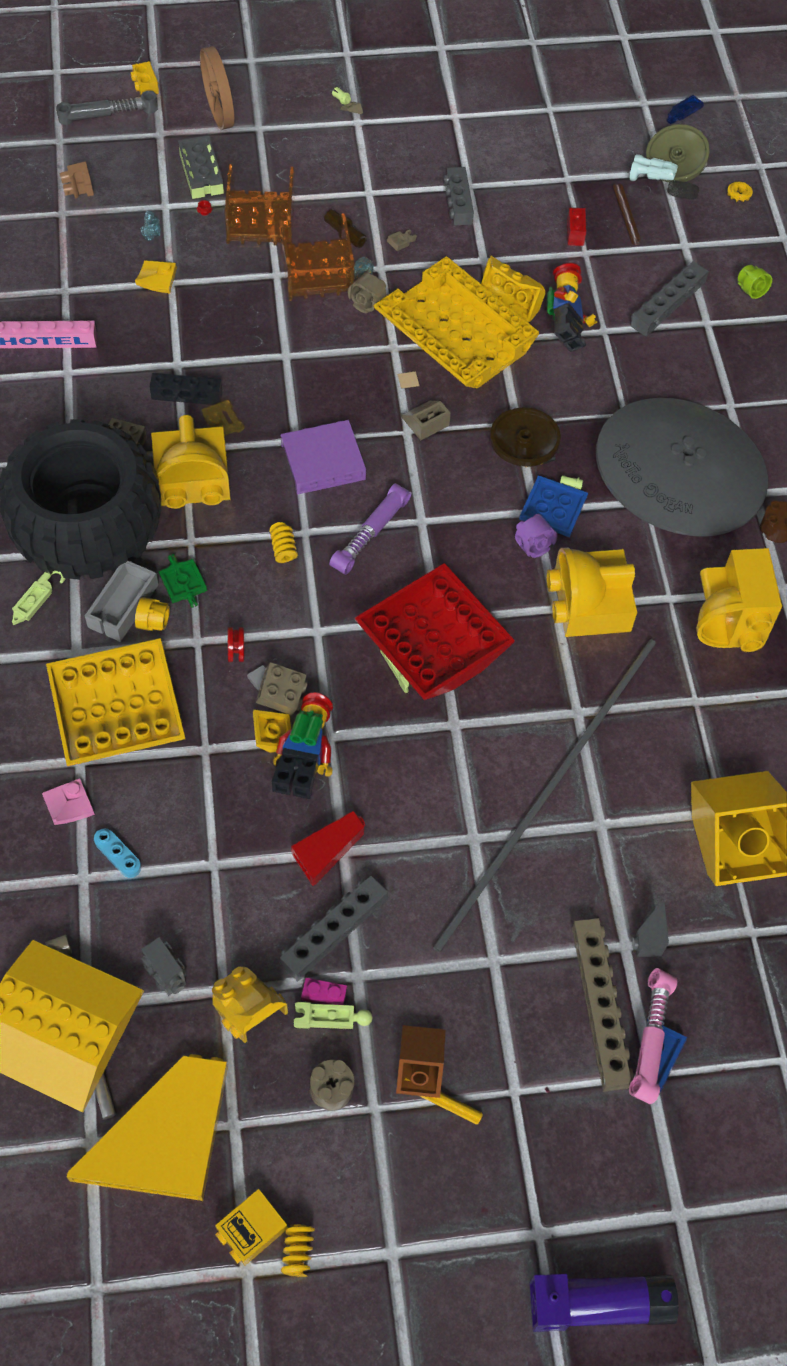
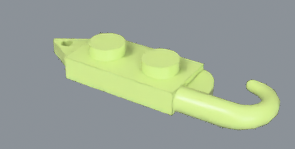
M53 571L52 575L54 573H58L61 575L60 583H63L65 581V578H63L61 572ZM44 572L12 608L14 612L13 625L25 620L29 621L52 594V586L47 581L52 576L51 574Z

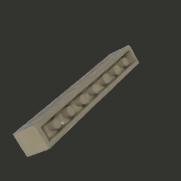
M599 918L574 921L572 932L602 1090L606 1092L628 1089L634 1075L632 1068L628 1067L627 1060L630 1058L628 1047H624L625 1030L623 1026H620L619 1021L621 1009L619 1005H616L617 989L615 985H612L611 981L613 969L611 965H608L607 961L609 949L607 945H604L603 941L605 929L603 925H600ZM587 940H593L596 945H589ZM595 959L600 963V965L595 966L590 962V960ZM599 979L604 983V985L598 986L595 984L594 980ZM598 1000H605L608 1006H601ZM608 1020L611 1022L612 1027H605L602 1021ZM606 1041L614 1042L616 1048H609ZM610 1062L618 1063L620 1065V1069H613L610 1065Z

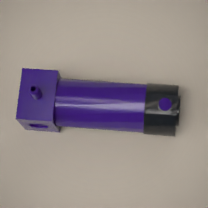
M567 1274L534 1275L529 1282L533 1332L566 1331L569 1326L676 1324L678 1321L679 1302L673 1275L568 1279Z

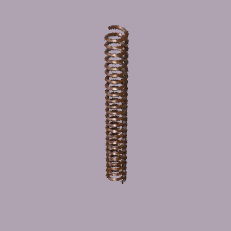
M614 184L613 188L632 244L639 245L640 243L634 244L639 242L641 238L623 185L618 184L615 186Z

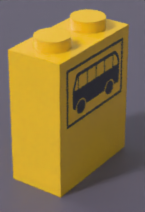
M258 1189L215 1225L218 1231L215 1235L222 1245L227 1243L232 1249L229 1253L238 1264L241 1261L246 1266L282 1235L288 1227Z

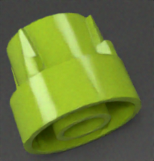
M747 265L738 275V284L751 298L757 299L765 295L770 289L772 276L762 268Z

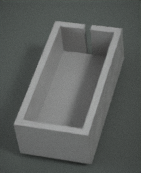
M128 560L126 563L118 566L85 614L88 628L101 634L105 631L106 636L121 642L135 621L136 609L140 598H150L158 587L157 574Z

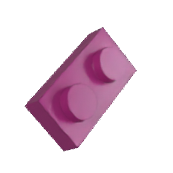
M305 978L301 1000L318 1004L344 1005L347 985Z

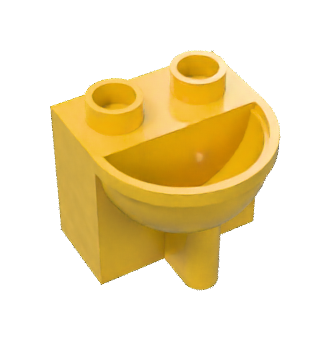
M183 415L179 418V430L151 433L153 463L159 482L161 506L177 509L189 503L203 502L206 505H217L223 500H231L223 427L194 429L193 417Z
M568 547L559 549L555 569L547 570L546 580L548 591H557L558 601H553L552 604L554 623H563L565 637L632 631L637 615L632 590L635 568L633 564H627L624 549L583 552Z
M769 548L731 550L725 567L705 568L700 571L705 602L698 616L697 636L702 643L717 648L740 647L742 651L753 652L765 645L782 608Z

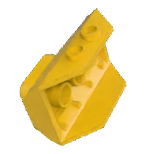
M493 256L488 258L481 285L529 323L541 308L545 297L544 287L531 277L514 271L508 264L500 262Z
M247 967L235 968L230 975L224 979L217 980L212 988L213 1006L223 1018L221 1020L227 1031L231 1032L235 1039L239 1037L244 1043L247 1042L246 1032L277 1010H280L285 1015L288 1014L287 1003L280 993L277 994L272 986H266Z

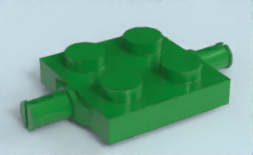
M172 554V557L169 555L168 560L171 565L166 569L158 571L172 604L187 599L190 607L194 608V605L195 607L198 605L194 596L207 591L203 578L193 559L178 562L175 554Z

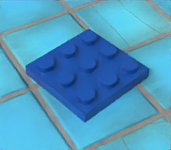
M538 476L519 520L526 521L534 515L540 514L556 533L570 537L588 497V493Z

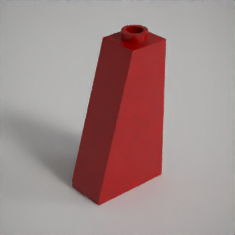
M354 811L291 846L292 856L312 886L316 885L364 835L365 822Z

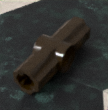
M332 209L327 211L324 221L338 232V236L341 239L348 240L358 248L364 246L367 236L353 226L350 218L342 217Z

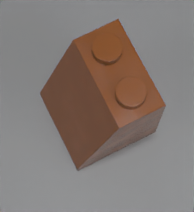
M403 1025L396 1094L440 1098L446 1030Z

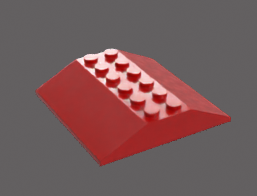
M445 563L355 617V621L423 700L450 692L484 671L515 642L510 634Z

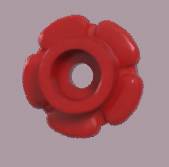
M206 200L200 201L197 212L204 216L211 213L213 209L210 202Z

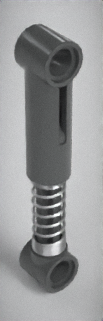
M144 91L141 97H136L134 100L130 98V100L126 99V101L122 99V101L112 102L107 99L77 104L61 102L57 104L56 111L59 123L69 125L75 120L111 116V113L113 114L115 111L119 113V111L123 112V110H126L127 112L128 109L131 111L138 108V110L142 109L146 113H155L158 110L157 95L154 91Z

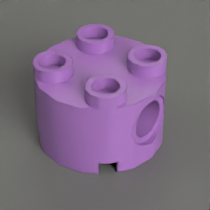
M536 514L526 521H521L516 526L515 540L528 556L531 555L532 558L544 555L550 550L549 546L556 543L557 533L540 514Z

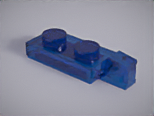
M691 95L673 106L666 121L669 124L675 123L677 119L681 121L703 108L704 102Z

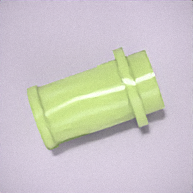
M339 87L334 88L338 93L333 90L332 95L340 100L341 104L346 105L350 103L351 97L349 93L343 92Z
M562 475L560 483L581 490L583 480H580L579 477L577 479Z

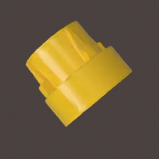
M141 597L136 609L135 627L148 631L165 630L170 614L169 604L162 603L160 600Z

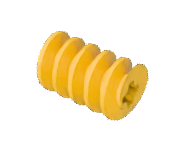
M283 522L273 524L269 530L275 561L286 563L296 559L298 553L296 551L293 528Z
M300 1224L290 1225L291 1227L286 1229V1234L291 1237L285 1238L284 1242L288 1247L283 1249V1253L288 1256L282 1258V1262L288 1266L282 1267L281 1272L289 1276L308 1277L303 1274V1271L310 1270V1266L304 1263L312 1259L311 1256L306 1255V1251L313 1250V1247L307 1245V1242L314 1241V1238L309 1236L308 1232L315 1231V1228Z

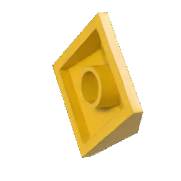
M254 710L253 720L256 746L269 753L276 752L280 737L291 729L290 714Z

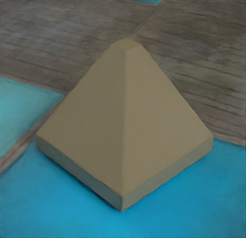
M351 102L341 107V110L358 114L363 113L361 103Z

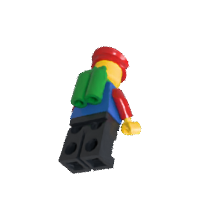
M566 263L553 270L557 290L550 287L547 292V312L553 315L555 335L570 352L586 346L585 340L581 336L583 331L582 324L586 323L588 327H591L597 321L594 319L596 318L594 314L590 316L583 314L581 298L576 293L578 285L582 282L580 266L575 263Z
M317 692L304 696L300 713L296 715L293 728L289 729L279 739L276 749L278 755L273 759V764L276 766V761L280 758L271 781L273 792L290 795L292 790L293 796L311 799L317 772L323 775L324 769H326L325 776L329 777L332 775L333 770L328 766L331 763V746L328 738L323 735V728L325 722L330 718L333 704L326 695Z

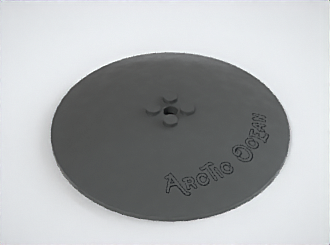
M674 398L639 400L620 408L609 417L603 425L597 440L596 461L607 488L631 513L663 530L689 536L725 534L748 523L758 513L766 498L768 490L767 469L763 457L754 442L734 422L703 405Z

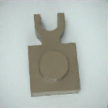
M409 229L404 234L399 231L388 236L387 242L396 251L408 247L410 242L416 240L417 236H410L411 230Z

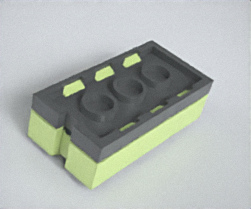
M210 136L178 140L180 158L192 199L205 197V194H211V196L224 194L223 179Z

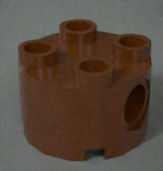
M772 501L767 507L760 523L762 534L764 532L766 538L772 542H787V502Z

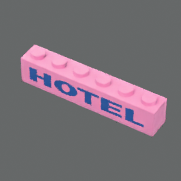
M0 321V348H95L97 344L95 321Z

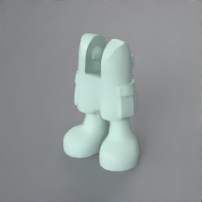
M636 154L631 167L630 181H636L640 174H647L648 179L674 180L678 166L670 161L657 158L650 160Z

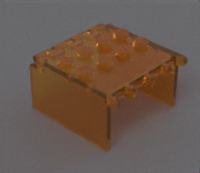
M229 164L225 201L226 244H230V241H241V244L244 245L245 241L257 242V245H261V242H273L274 246H277V242L288 243V246H292L295 202L294 167L290 169L289 192H280V195H277V192H264V195H261V191H248V194L245 191H235L232 164Z
M345 213L341 214L342 239L330 240V244L327 241L314 242L313 246L311 242L298 243V247H295V244L287 245L283 220H279L281 255L289 301L293 300L295 296H304V299H308L307 295L320 294V297H324L325 293L335 292L337 296H340V292L348 291V288L354 283V257Z

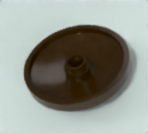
M525 407L510 409L499 415L493 422L490 432V442L495 453L508 463L524 467L537 466L549 461L557 453L561 439L560 429L549 415L540 410Z

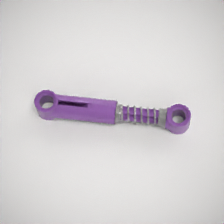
M396 483L393 484L385 499L363 523L362 529L357 533V536L351 540V543L344 550H337L333 554L329 565L345 575L348 574L353 568L356 555L359 554L358 552H361V548L367 545V541L369 542L370 538L376 537L401 507L406 506L412 493Z

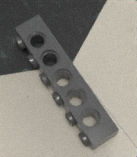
M694 261L688 266L686 265L679 274H676L669 283H666L659 292H656L649 301H646L639 310L632 314L631 327L647 337L706 283L709 271Z
M372 876L362 879L352 893L348 892L343 896L342 902L339 905L332 906L322 920L318 919L313 923L310 931L306 934L302 933L291 948L287 947L281 952L280 965L298 982L388 900V891ZM360 897H366L368 901L360 902L358 899ZM346 910H350L353 912V914L351 916H346L343 914V912ZM330 924H336L338 925V928L332 930L329 929L328 926ZM319 937L323 939V942L317 944L313 942V939ZM301 951H305L308 953V955L303 958L299 957L297 954Z

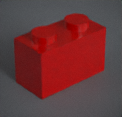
M569 208L567 218L568 245L584 246L586 236L585 208Z

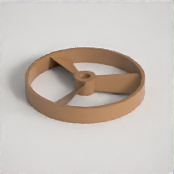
M214 46L202 48L200 50L201 73L212 115L220 130L232 128L234 126V108L224 65Z

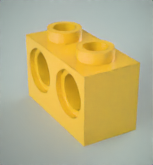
M150 61L132 65L133 72H130L132 81H135L136 92L139 91L140 96L144 91H154L156 94H159L158 82Z

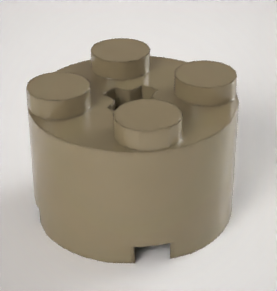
M366 272L348 288L349 299L352 298L353 306L360 312H372L375 310L373 305L386 297V283Z
M327 1060L320 1063L313 1069L310 1078V1095L316 1105L328 1111H336L345 1107L351 1099L354 1089V1076L351 1069L341 1060ZM328 1083H333V1085L336 1084L335 1088H332V1086L328 1085Z

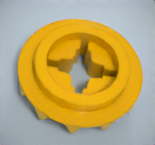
M733 182L727 189V195L731 199H736V202L738 200L741 202L749 201L753 194L752 188L744 182Z

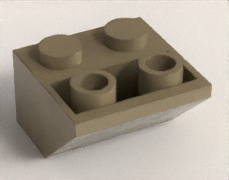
M428 401L401 415L402 419L420 441L448 427L450 424V411L441 401Z

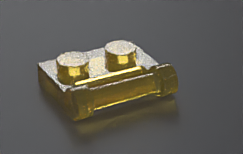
M229 400L201 409L209 428L223 427L224 436L233 432L239 433L245 428L243 423L238 420ZM222 411L227 412L233 424L229 425Z

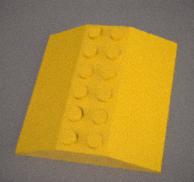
M161 638L46 664L67 767L185 739Z
M32 940L6 972L0 983V1073L84 1112L144 990Z

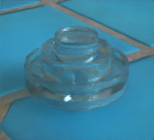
M366 257L358 259L352 269L353 278L357 280L366 272L372 274L374 269L373 262Z

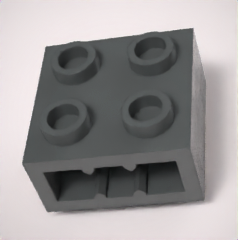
M159 937L141 949L143 953L141 958L144 963L143 966L150 976L153 974L155 984L160 992L165 991L170 996L182 991L186 985L185 976L187 975L184 971L185 967L179 958L175 959L167 941L163 943Z

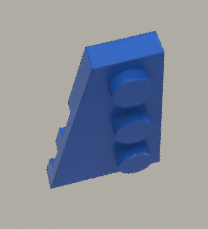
M663 1025L665 1036L657 1079L660 1093L687 1040L686 1036Z

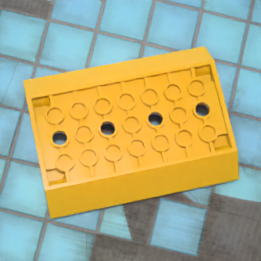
M447 256L423 271L422 282L406 293L397 289L373 305L379 313L467 387L476 389L525 355L539 335L538 330Z

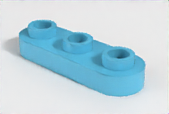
M100 829L95 833L94 842L96 847L125 877L133 878L140 873L141 864L139 859L111 830ZM102 836H107L105 840H101ZM116 849H119V853H113ZM133 863V866L127 867V864Z

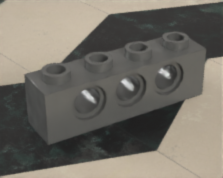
M466 167L447 168V173L444 175V185L447 184L446 196H449L447 202L448 207H451L449 211L450 219H453L454 226L472 225L474 210Z

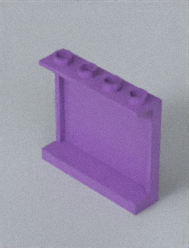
M349 420L281 434V446L284 447L290 465L297 495L366 480V468Z

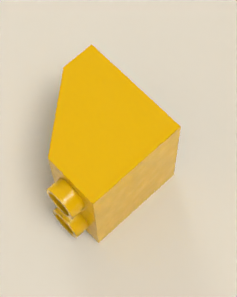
M769 771L691 782L692 820L707 875L715 886L787 876V792Z

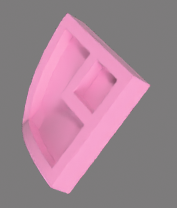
M80 778L42 793L54 825L70 823L95 815Z

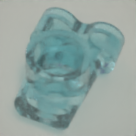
M146 211L141 234L146 240L151 241L153 237L160 235V220L154 217L152 211Z

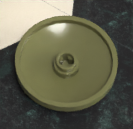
M683 124L671 125L661 129L652 137L647 146L646 158L650 160L657 158L676 164L678 169L674 180L662 181L683 183L694 179L705 169L709 160V143L705 135L697 128Z

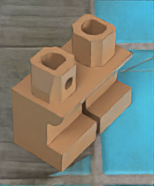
M86 161L67 166L68 171L60 173L62 184H64L65 196L74 194L75 199L80 194L87 193V196H94Z

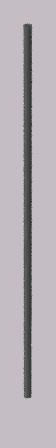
M653 639L647 642L434 945L433 949L436 952L440 953L653 649L656 644Z

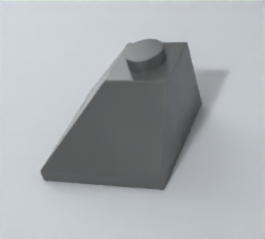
M665 902L660 903L639 928L636 936L632 938L633 950H636L637 957H662L669 943Z

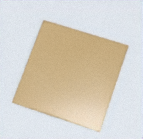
M416 371L397 374L401 389L419 386Z

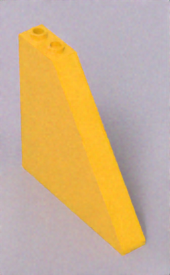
M190 1054L189 1057L183 1056L68 1171L67 1178L69 1181L203 1201L228 1071L227 1062L218 1057H212L209 1060L202 1059V1056Z

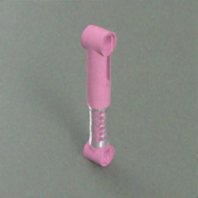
M655 968L648 978V987L652 988L649 1021L643 1030L636 1076L631 1081L629 1087L631 1096L648 1104H653L660 1093L657 1079L665 1036L662 1027L664 1022L662 1020L665 1019L663 1015L666 1014L664 1011L667 1009L665 1005L668 1002L666 1000H668L677 986V978L659 968Z

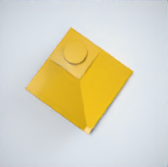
M144 260L135 283L152 291L170 294L177 265L170 262Z

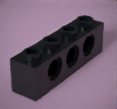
M152 373L149 386L151 399L220 406L223 393L221 379Z

